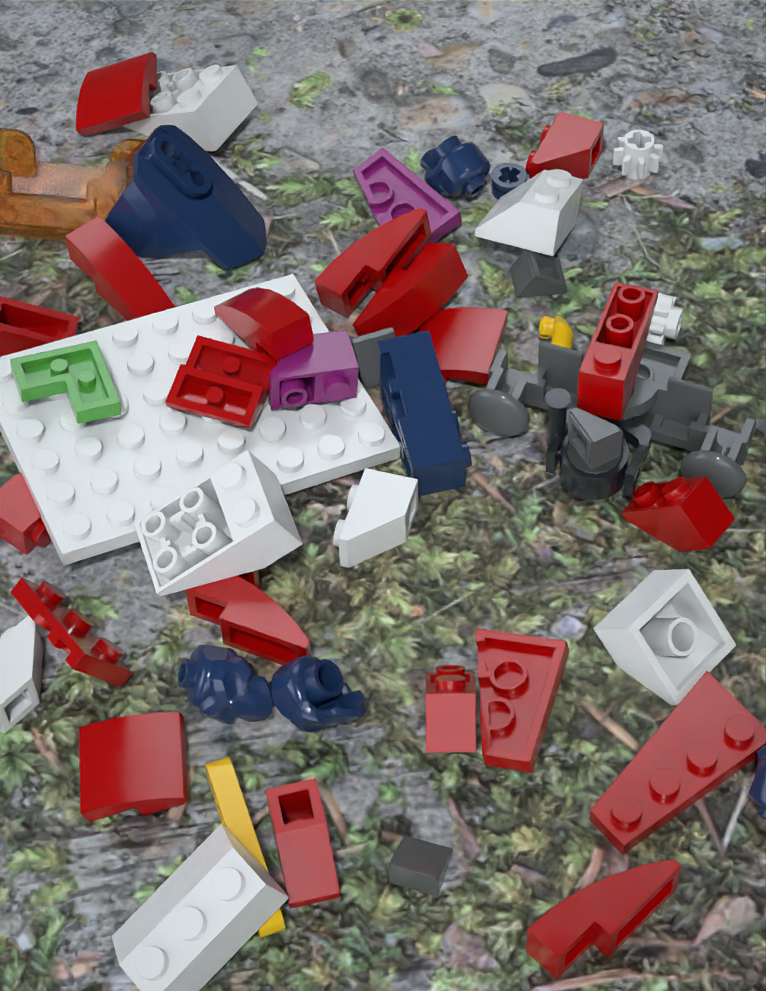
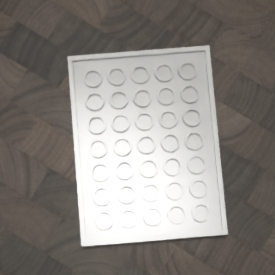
M294 274L0 357V431L19 472L22 473L63 566L140 542L134 525L135 521L247 450L276 474L284 495L400 458V445L359 379L357 398L271 410L268 396L251 429L166 406L165 401L180 364L186 365L197 335L253 350L214 311V306L248 289L260 287L282 294L309 314L313 334L329 332ZM97 340L121 402V414L77 424L66 393L22 402L11 372L10 359Z

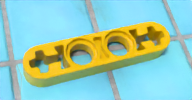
M230 757L206 763L207 778L222 824L231 831L269 874ZM280 908L257 930L260 938L285 930Z

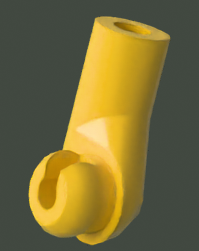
M556 315L555 318L543 316L539 324L540 338L552 339L551 344L572 349L574 334L565 318Z

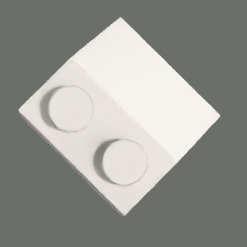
M543 170L503 195L476 227L475 236L553 256L577 222L583 179L572 177L569 172L564 170Z
M689 569L654 570L593 628L616 665L670 705H678L706 671L710 673L736 646V643Z

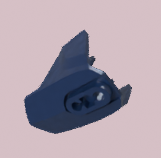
M160 125L155 128L134 154L133 180L105 219V222L122 238L133 252L141 257L160 259L170 255L202 250L222 269L229 270L253 261L265 251L266 228L263 217L215 160L189 135L175 125Z

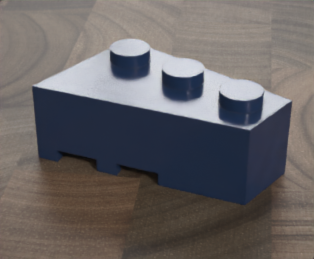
M429 330L377 341L380 400L390 430L400 445V459L406 477L418 479V497L465 487V468L472 466L471 454L467 442L460 441L457 414L455 409L450 406L445 381L441 374Z

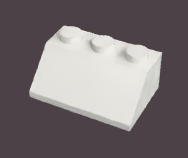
M221 823L111 936L119 965L140 991H199L287 901L289 896L231 831Z

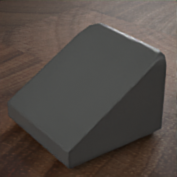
M525 249L511 266L510 272L517 297L527 298L553 295L567 291L560 259Z
M392 327L351 339L359 366L358 379L364 388L379 385L377 341L395 338Z
M577 407L570 410L568 440L588 468L593 470L620 457L623 438L621 428Z
M404 835L388 866L389 883L438 896L453 854V848Z

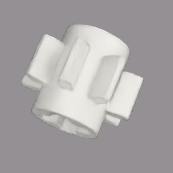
M632 130L625 137L617 138V148L613 150V165H622L623 176L634 180L644 179L651 172H658L659 161H662L663 145L654 144V135L645 130Z
M658 294L646 341L664 345L666 338L677 339L682 325L684 309L674 307L676 297Z

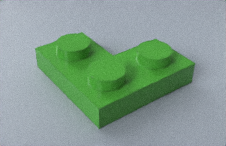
M97 340L10 359L11 372L22 402L66 393L77 424L121 414V402Z

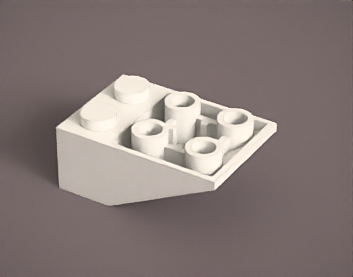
M212 65L206 69L199 70L186 68L173 73L160 71L157 72V89L149 92L150 118L126 124L123 127L149 137L153 130L160 125H175L189 135L205 151H216L258 105V102L237 65L224 67Z
M249 450L134 522L156 593L160 597L263 569L303 544L276 474Z

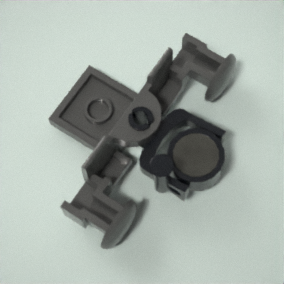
M540 341L538 368L535 375L508 368V351L499 349L489 370V382L486 389L476 390L470 395L467 406L472 419L483 429L501 436L518 435L528 428L530 416L522 403L548 410L546 472L555 474L560 461L559 475L562 484L570 493L582 499L600 500L609 498L619 492L623 485V495L632 497L651 448V440L692 451L685 455L681 462L682 476L685 479L706 476L721 498L731 497L740 493L747 483L746 473L740 465L744 464L752 443L755 420L746 418L741 433L710 425L714 388L684 380L690 367L692 353L646 341L634 388L622 420L595 415L618 426L623 431L621 455L617 459L593 470L588 468L568 440L569 414L571 409L577 407L578 374L583 362V352ZM627 443L631 444L636 449L629 466V448Z

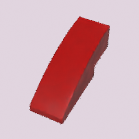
M418 208L390 220L360 238L334 259L314 281L321 305L349 318L371 288L378 291L393 269L405 270L432 236L427 211Z
M99 216L65 236L70 260L94 281L96 293L127 321L175 308L148 268L122 238Z
M426 243L407 270L393 269L352 324L358 337L391 327L394 330L395 337L409 335L433 316L455 294L468 277L455 244Z
M260 287L251 288L214 306L215 314L253 350L259 352L266 350L276 361L315 342L309 314L296 303L273 290Z
M0 296V357L75 336L79 317Z
M234 576L185 590L190 615L220 625L224 645L280 665H284L298 657L312 656L310 640L298 624L277 602L241 577Z
M674 859L645 864L610 875L577 891L552 907L527 929L526 953L556 979L592 945L609 958L677 890L681 865Z

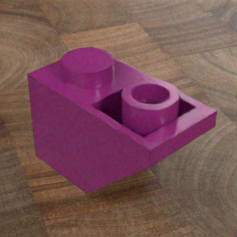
M347 330L313 334L314 343L283 358L269 373V405L271 410L357 398L359 366Z

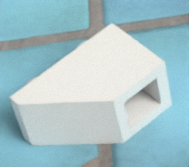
M365 468L359 485L353 484L349 491L347 499V510L349 512L346 519H339L335 527L333 545L339 547L340 566L350 568L407 541L419 507L418 479Z
M29 615L17 626L7 629L0 637V732L3 734L40 704L43 644L37 623Z

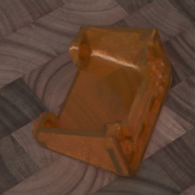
M0 128V235L66 241L65 236L92 219L99 216L105 221L117 200L133 180V156L145 140L124 139L120 141L111 151L110 162L106 167L36 161V148L30 135L18 129Z

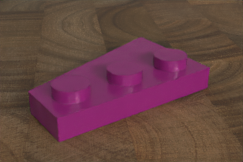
M384 148L353 169L355 181L378 226L405 213L422 208L427 211L432 234L426 243H435L462 222L460 211Z

